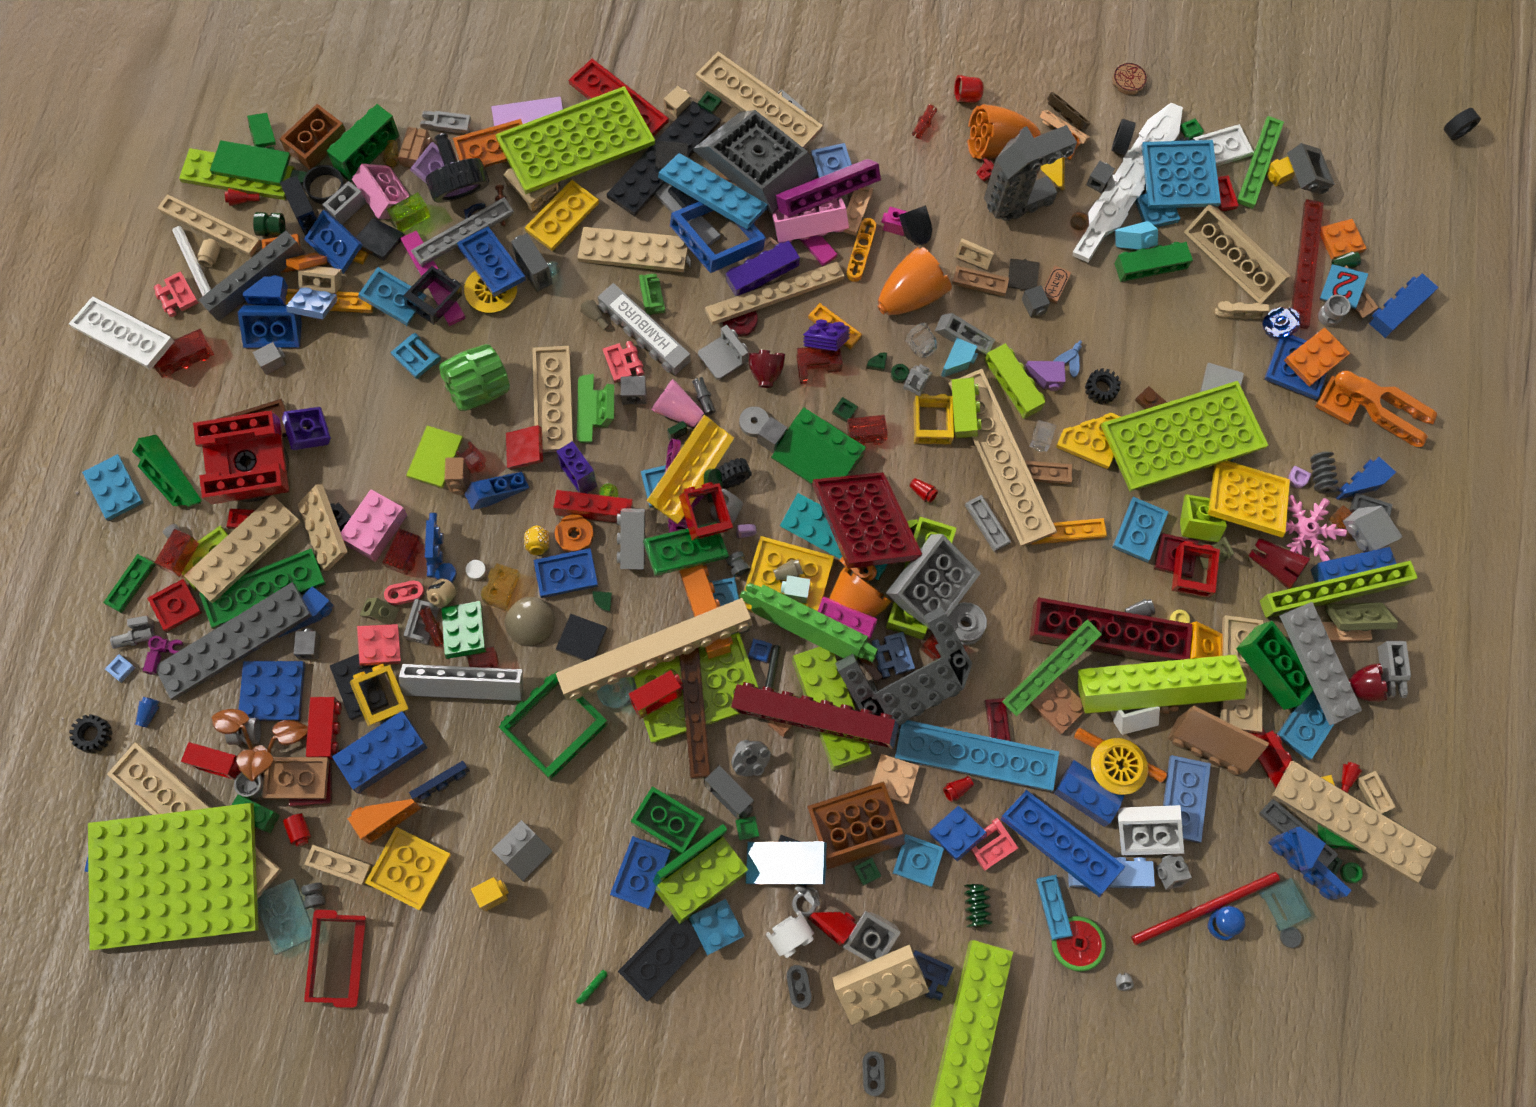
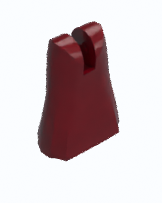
M1260 538L1255 546L1265 552L1266 555L1255 549H1252L1248 555L1287 589L1292 588L1310 561V558Z

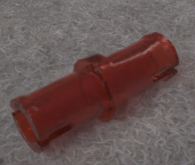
M929 104L924 114L919 117L918 124L912 131L913 136L916 134L915 138L921 139L926 129L932 124L931 120L938 111L937 108L933 110L934 105Z
M430 606L425 607V611L424 609L419 610L418 613L426 626L424 629L426 632H429L434 646L438 647L440 643L443 645L444 639L439 628L440 623L439 621L436 622Z

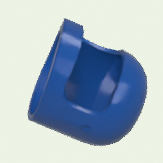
M1226 906L1215 910L1211 914L1207 926L1209 932L1215 938L1226 941L1239 935L1244 930L1245 917L1238 908ZM1215 917L1217 927L1228 937L1221 936L1214 930L1212 922Z

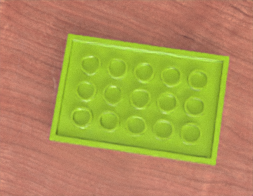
M739 632L731 635L733 645H730V653L708 659L705 647H699L706 726L740 714L731 708L737 684L743 685V682L754 684L758 688ZM676 656L674 660L669 662L663 661L658 663L652 669L641 670L635 676L630 677L633 690L670 670L674 675L678 674L682 681L680 656ZM683 689L681 690L682 696L643 718L651 744L686 733Z

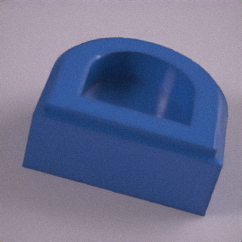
M443 563L436 569L434 578L437 580L447 579L453 583L457 572L452 564Z

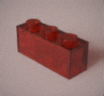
M200 328L175 339V342L158 360L154 368L161 377L170 376L178 370L189 368L192 364L207 360L215 354L206 335Z

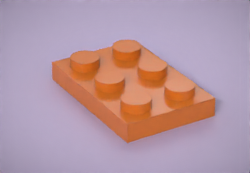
M1324 327L1287 356L1284 361L1310 387L1344 360L1350 352Z

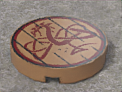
M1123 63L1115 69L1112 77L1113 85H1116L1118 91L1123 94L1135 95L1144 89L1147 82V74L1141 66L1135 63Z

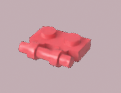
M181 271L164 279L167 286L163 288L160 284L154 286L155 295L158 300H161L164 312L168 313L169 317L176 316L174 309L179 306L181 311H184L199 303ZM172 294L174 298L169 300L168 295Z
M632 341L626 342L627 348L622 349L620 343L603 348L614 383L621 382V377L632 376L631 371L633 370L636 371L637 376L644 375L643 363L639 360L637 347L633 345ZM625 357H631L632 362L627 363Z

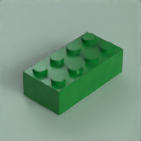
M376 104L360 120H357L348 131L344 132L340 139L330 145L327 153L333 167L350 183L353 181L352 178L361 164H371L400 136L393 115Z
M1273 621L1256 626L1236 648L1283 710L1300 706L1313 691L1295 649Z

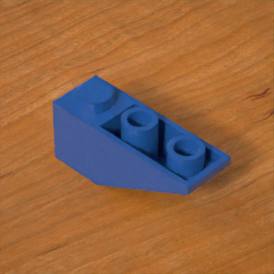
M1380 457L1374 462L1370 459L1363 466L1365 470L1362 473L1358 471L1351 478L1353 482L1350 485L1346 483L1338 490L1341 493L1336 499L1352 497L1355 493L1364 494L1376 491L1396 471Z
M517 472L471 482L465 492V496L471 509L475 510L491 506L529 489L523 473Z

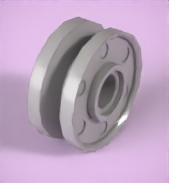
M962 602L957 604L948 616L963 646H969L979 641L987 627V619L984 612L973 603ZM961 621L968 622L970 627H964Z

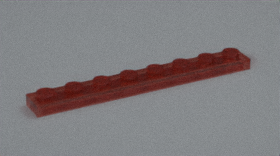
M1306 199L1304 202L1289 326L1308 329L1310 326L1323 202Z

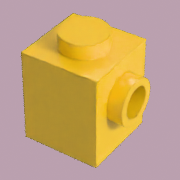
M1288 156L1281 160H1274L1266 172L1269 181L1275 187L1293 179L1295 176Z

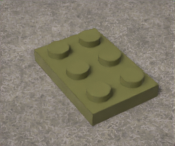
M1383 603L1326 604L1325 611L1339 631L1397 629L1398 621Z

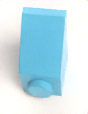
M1149 221L1116 229V247L1146 249L1157 246L1158 229Z
M957 338L941 376L946 377L967 370L970 363L974 364L978 356L975 353L977 346Z

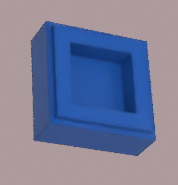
M753 638L748 658L767 663L772 643Z

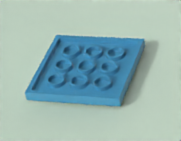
M1213 140L1142 143L1148 209L1207 207L1208 205L1218 207L1220 205Z

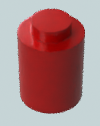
M302 813L292 815L283 820L291 845L296 844V847L308 843L311 834Z

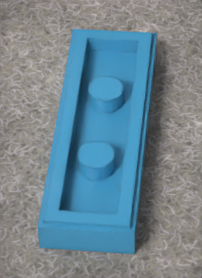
M1057 875L1036 879L1051 940L1072 937Z

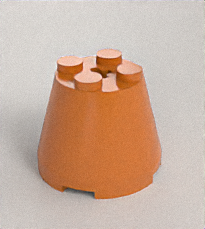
M846 566L840 572L829 598L874 618L892 602L885 596L882 599L883 594L855 573H852Z

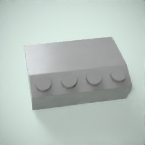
M931 534L920 548L922 555L918 559L910 561L886 592L899 607L929 629L930 627L924 615L942 607L948 617L981 574L943 534Z

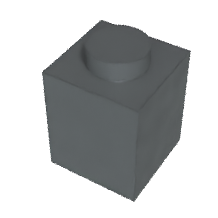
M1099 161L1089 176L1086 185L1102 193L1115 168L1111 167L1108 163Z
M1041 285L1025 290L1022 296L1023 304L1030 317L1042 316L1047 312L1050 302Z

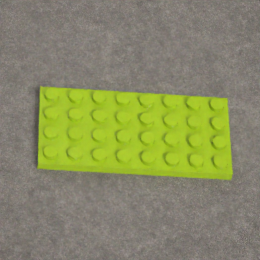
M625 86L495 134L525 194L655 145L653 135Z
M1238 381L1101 424L1130 492L1266 449L1269 446Z

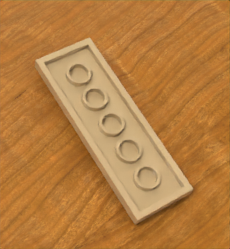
M583 227L577 259L578 262L685 273L689 248L679 236Z
M570 346L532 348L534 426L539 425L542 427L543 453L556 452L573 441Z
M272 495L189 570L184 577L213 604L300 523V520Z
M1225 615L1222 618L1223 656H1237L1247 680L1245 699L1221 701L1220 719L1246 732L1260 734L1262 732L1263 683L1236 648L1256 626L1263 624V620Z

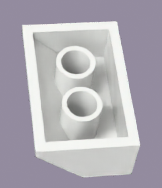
M1180 805L1119 808L1118 823L1122 855L1184 854Z

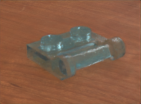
M1292 878L1259 892L1261 898L1265 899L1277 923L1278 931L1311 916ZM1275 893L1288 918L1287 920H1284L1271 894Z

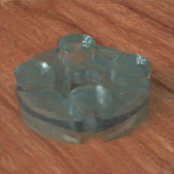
M626 676L619 679L615 684L602 686L597 691L598 698L604 705L618 709L626 707L631 703L629 693L637 688L633 676ZM615 684L620 685L619 692H613Z

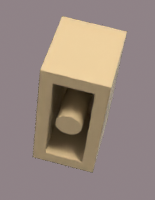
M315 266L299 270V289L302 287L336 293L342 287V269Z

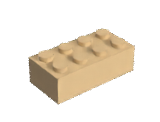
M910 945L832 977L835 991L851 1025L929 992L924 975Z

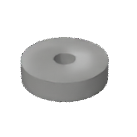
M749 407L741 413L739 425L744 434L757 437L769 417L762 408ZM756 420L757 423L753 424L751 421Z

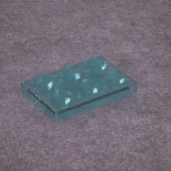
M291 879L264 891L257 899L258 910L274 955L281 954L311 940L312 923L307 910L304 908V901L296 880Z

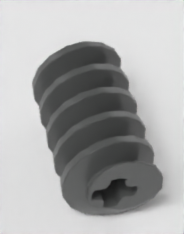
M1320 452L1310 458L1312 463L1311 469L1313 470L1312 476L1314 477L1313 483L1315 484L1314 490L1316 492L1332 493L1339 490L1338 486H1333L1338 483L1337 479H1332L1337 476L1336 472H1331L1336 469L1335 465H1330L1335 462L1334 458H1329L1334 455L1333 452Z

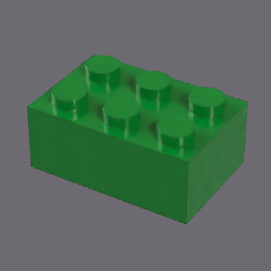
M652 786L630 822L644 833L677 853L682 854L688 850L703 825L705 818Z

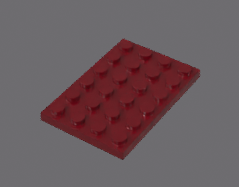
M884 472L813 479V489L848 569L914 561L922 555Z

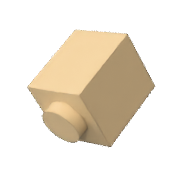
M679 86L664 98V109L676 119L691 104L690 94Z

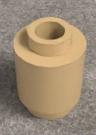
M203 240L197 255L200 265L210 268L216 263L221 250V246L216 240Z

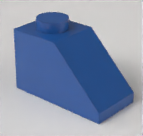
M277 275L271 277L264 276L244 291L243 297L248 304L285 305L288 285L283 277Z

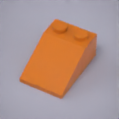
M413 799L365 806L364 808L359 807L347 819L359 838L371 844L422 808Z

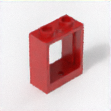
M712 482L701 485L702 488L695 489V486L688 487L679 496L692 540L724 533L733 528L720 483L714 485ZM711 494L720 523L698 528L689 499Z
M1191 541L1182 542L1176 548L1172 591L1207 598L1215 594L1220 549H1216L1212 545H1195ZM1184 554L1209 558L1206 584L1181 579Z
M670 670L630 692V703L638 717L642 719L682 696L683 683L678 674L674 675Z
M188 742L181 759L182 763L193 769L235 780L241 773L237 765L236 755Z

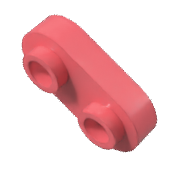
M415 580L390 585L384 591V598L391 605L414 602L415 599L420 600L424 595L422 584ZM413 590H418L415 595L411 594ZM397 593L398 597L393 599V594Z

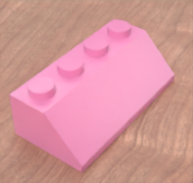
M841 197L791 217L779 212V209L772 213L779 243H784L788 240L792 242L795 239L805 240L814 235L824 236L828 232H842L849 228L846 207Z

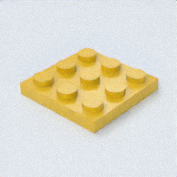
M396 827L365 883L421 911L451 854Z

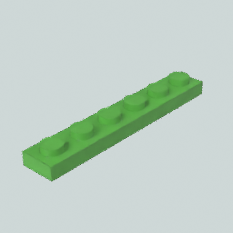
M1267 116L1237 199L1238 204L1254 208L1284 121Z
M1086 620L1015 688L1002 703L1015 716H1018L1102 634L1089 620Z

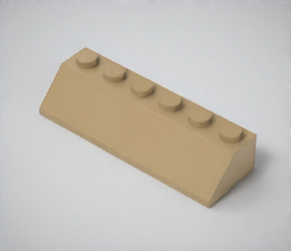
M1208 205L1184 231L1195 244L1258 303L1265 302L1291 277L1222 211L1213 205Z

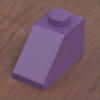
M1027 361L1025 372L1040 387L1050 391L1062 389L1065 384L1064 362Z

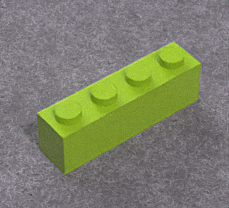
M1005 343L988 352L984 360L1022 418L1025 419L1042 410L1045 404V397L1037 390L1033 379L1028 377L1023 364L1016 359L1014 351Z

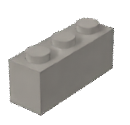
M622 508L621 514H617V525H621V533H617V544H621V552H617V563H620V569H644L645 509Z

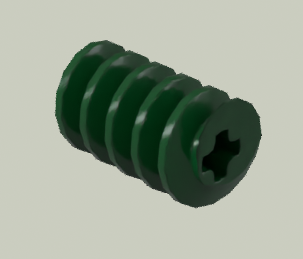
M983 884L964 885L965 888L970 889L964 892L965 896L970 897L965 900V904L971 906L965 909L966 913L971 914L966 917V921L972 922L966 928H983L992 924V921L986 919L992 913L985 910L991 907V904L985 903V900L990 899L991 896L984 894V892L990 890V887H986Z

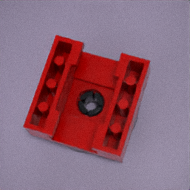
M272 410L193 423L195 445L203 448L206 473L199 475L201 495L208 503L212 505L231 501L256 502L271 495L289 492L287 477L289 458L283 445L280 418ZM251 459L250 465L245 467V462Z

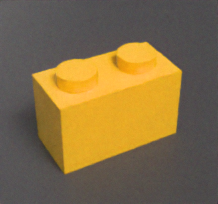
M495 877L471 889L479 907L484 911H488L508 900L506 894L509 891L502 880H497Z

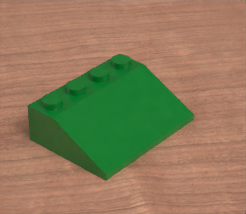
M803 407L793 420L771 458L812 484L813 479L849 476L863 458L866 447Z

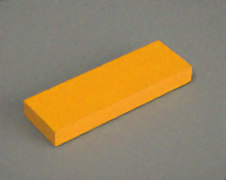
M821 303L808 315V319L814 323L817 320L823 319L827 320V323L843 322L844 325L849 326L850 338L843 345L850 350L862 338V334Z

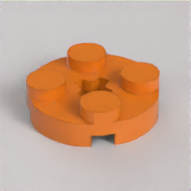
M577 514L568 515L561 519V522L555 528V539L563 551L570 553L588 549L591 546L594 532L589 521ZM572 530L580 532L576 538L569 536V534L572 533Z

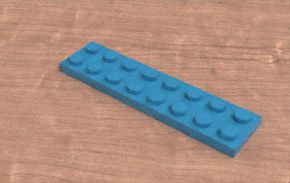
M909 720L900 727L895 754L896 759L1051 792L1054 789L1059 751Z

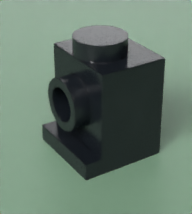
M339 502L337 504L331 503V509L341 532L351 516Z

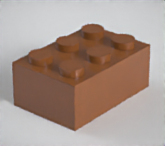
M316 104L280 138V141L286 152H290L292 157L310 170L328 155L327 150L330 145L340 139L342 134L346 132V129L341 121Z

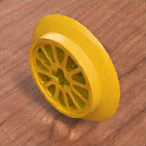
M473 271L465 282L464 294L466 300L473 308L481 312L493 313L501 311L513 302L517 294L516 285L505 291V294L501 293L494 297L487 286L481 284L483 281L476 271Z
M1111 738L1100 743L1093 752L1091 759L1093 775L1096 781L1109 792L1119 795L1131 794L1140 789L1145 783L1148 775L1147 759L1142 750L1133 742L1122 738ZM1123 750L1127 751L1125 757H1123ZM1131 754L1133 758L1127 760L1128 756ZM1120 761L1122 762V766H1124L1121 770L1118 769L1119 765L1116 764ZM1135 761L1136 765H1132L1129 763ZM1105 765L1111 766L1112 768L1106 769ZM1114 771L1112 777L1108 774V772ZM1116 774H1118V780L1114 779Z

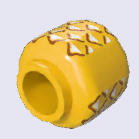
M533 526L526 530L524 534L525 549L532 555L544 554L549 549V532L541 526Z

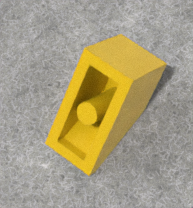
M1065 158L1057 159L1052 164L1042 165L1040 167L1041 171L1061 190H1065Z

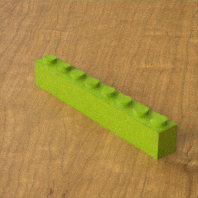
M1406 561L1270 593L1260 600V604L1265 618L1285 614L1310 602H1313L1314 606L1317 607L1406 586L1416 580L1417 575L1412 562Z

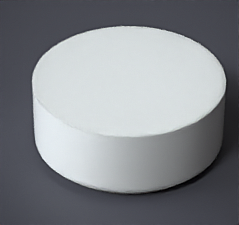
M472 560L466 566V573L470 579L480 580L486 574V567L483 562Z

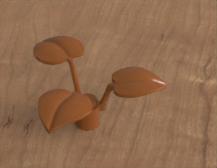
M226 709L217 712L211 717L213 727L220 733L233 734L239 731V729L243 731L249 750H244L238 754L237 765L240 771L252 782L272 766L273 756L271 755V749L277 739L282 745L294 744L303 739L308 731V727L294 720H283L272 728V733L275 736L272 737L268 749L262 745L253 748L244 726L249 722V717L245 712L238 709Z

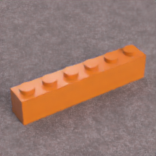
M706 565L679 570L694 617L720 607L719 600H714L713 593H715L713 583L708 582L709 572ZM731 636L726 639L715 640L711 645L706 646L705 650L708 659L730 653V645H733Z

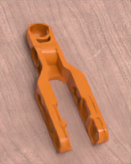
M1342 371L1336 375L1335 384L1337 389L1364 406L1373 422L1415 447H1423L1428 438L1427 434L1383 408L1380 398L1396 408L1411 414L1412 418H1417L1424 423L1434 424L1437 418L1436 411L1395 386L1380 387L1369 379L1359 377L1350 371Z

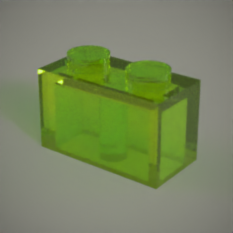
M418 192L386 209L391 222L401 232L431 217L426 203Z

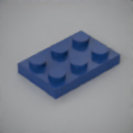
M322 210L304 238L320 255L326 256L327 262L334 268L342 269V274L346 272L363 246L358 239L325 210Z
M590 548L533 560L541 598L598 587Z
M632 836L610 896L649 910L656 892V885L653 883V879L656 873L665 867L671 850Z

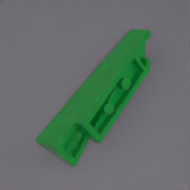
M150 435L138 438L132 450L141 459L138 467L172 506L187 505L189 507L200 504L201 498L157 435Z

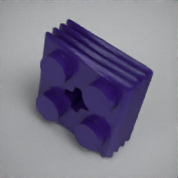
M817 320L803 334L805 336L803 338L805 343L803 346L836 352L850 338V327L844 325L843 322L832 324L827 323V320Z
M321 407L284 412L282 420L292 450L329 445L331 437Z

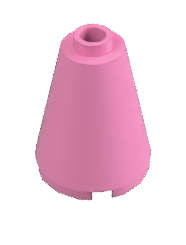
M673 379L651 409L655 413L677 422L684 421L687 426L692 428L695 425L697 426L704 414Z

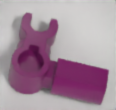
M159 636L151 637L148 641L150 652H147L142 672L157 675V665L160 663L162 656L160 653H167L169 651L174 655L179 652L174 650V647L176 645L183 646L184 643L177 639L170 642L168 639H162Z

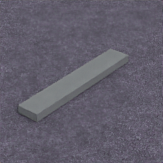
M665 182L654 196L671 213L682 209L668 193L671 185ZM702 216L688 221L689 225L708 247L720 238V234Z
M504 197L417 246L411 252L420 266L423 267L458 247L457 242L486 227H493L514 215V211Z

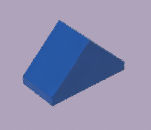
M1301 827L1289 830L1300 871L1311 869L1326 843Z

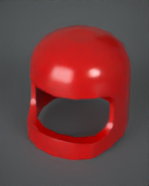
M957 75L954 84L956 101L968 103L980 101L984 92L982 80L977 77ZM961 81H962V90H961V95H960V93H959V87H960V83H961Z

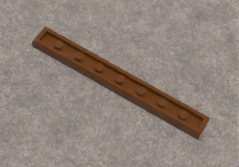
M698 647L689 654L679 655L691 780L707 778L711 774Z

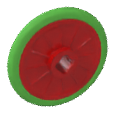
M1081 916L1069 917L1068 920L1073 936L1053 940V952L1058 961L1068 969L1074 971L1093 969L1102 961L1105 955L1106 940L1100 927L1088 918ZM1076 940L1083 942L1082 948L1075 946Z

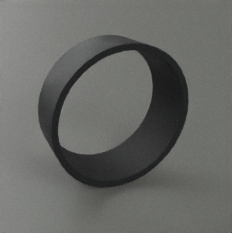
M319 165L310 169L303 179L305 192L313 201L319 204H324L331 196L318 198L310 194V186L317 177L332 175L340 180L341 185L339 189L344 186L341 173L329 165Z

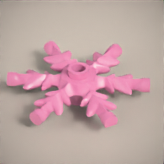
M1293 495L1288 496V503L1291 507L1287 509L1295 513L1292 516L1298 518L1299 522L1294 524L1290 519L1289 523L1286 521V532L1289 531V534H1291L1293 531H1296L1298 534V538H1292L1295 542L1289 543L1287 547L1291 548L1290 551L1298 552L1302 555V546L1306 548L1304 541L1310 540L1312 542L1310 548L1314 547V556L1316 557L1319 554L1322 562L1329 561L1330 558L1325 553L1329 549L1322 545L1324 542L1318 540L1317 536L1322 534L1327 539L1328 535L1336 540L1335 535L1345 537L1347 534L1346 529H1335L1336 524L1329 527L1325 524L1323 527H1320L1319 523H1317L1318 520L1324 519L1321 516L1329 513L1325 508L1330 501L1323 498L1319 506L1314 503V512L1310 510L1312 517L1306 518L1304 516L1306 510L1302 511V502L1300 501L1297 504Z

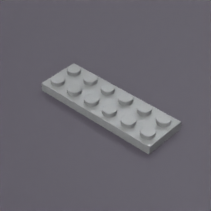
M1313 602L1280 615L1329 725L1336 724L1362 711Z

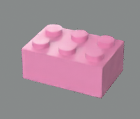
M370 490L340 532L344 544L376 562L407 517V513L402 506Z

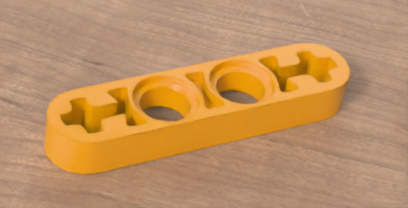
M871 218L863 219L860 224L847 267L846 276L852 282L861 280L876 231V222ZM867 225H870V228H869V231H868V234H867V233H865L866 226H867ZM866 239L868 244L863 246L859 243V240ZM856 254H861L864 256V259L858 261L854 258V256ZM855 266H857L858 269L856 275H852Z

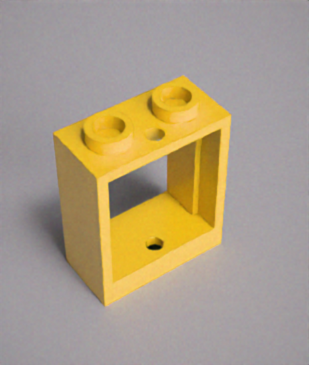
M928 394L916 395L913 402L914 444H951L954 438L953 396H947L946 394H939L937 396H930ZM920 407L946 408V430H920Z
M380 664L372 668L373 672L365 674V671L353 675L354 679L350 681L368 726L395 716L401 711L408 710L390 665L384 666V664ZM386 673L398 705L372 715L359 683Z

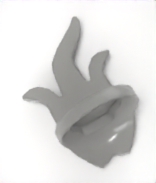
M795 887L798 893L792 901L794 911L796 913L800 911L797 907V900L804 895L805 899L812 904V908L808 912L801 911L804 917L812 915L817 906L820 905L818 890H815L814 887Z

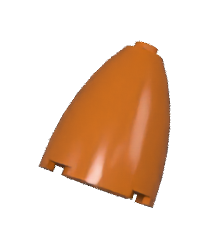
M983 104L976 106L970 116L968 127H971L970 139L967 140L973 158L984 159L986 157L987 159H995L1012 138L1014 139L1024 127H1028L1034 138L1040 136L1041 132L1032 121L1015 111Z
M919 247L915 248L891 273L878 299L879 305L877 308L883 315L885 313L887 315H899L920 309L938 300L952 289L948 276H943L944 273L938 266L940 263L924 247L921 249Z

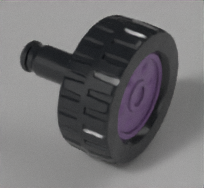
M441 133L434 137L444 166L434 170L426 177V183L434 202L444 203L461 199L489 185L488 174L481 159L470 158L458 161L451 141L448 139V134Z

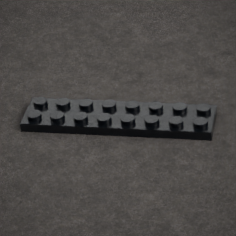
M692 101L655 141V145L650 146L607 192V198L635 217L665 183V181L658 178L659 172L678 153L689 158L694 153L693 148L706 139L719 126L721 119Z

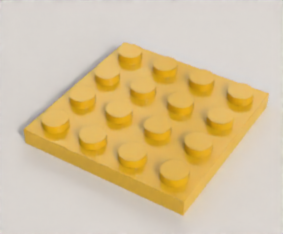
M1230 461L1215 464L1208 515L1283 538L1286 533L1290 479Z
M760 536L746 586L749 583L759 587L765 585L781 593L782 581L787 579L777 581L773 570L792 559L793 561L798 559L803 574L799 575V577L810 579L807 602L802 604L818 611L834 556ZM744 601L747 610L753 612L751 610L752 605Z

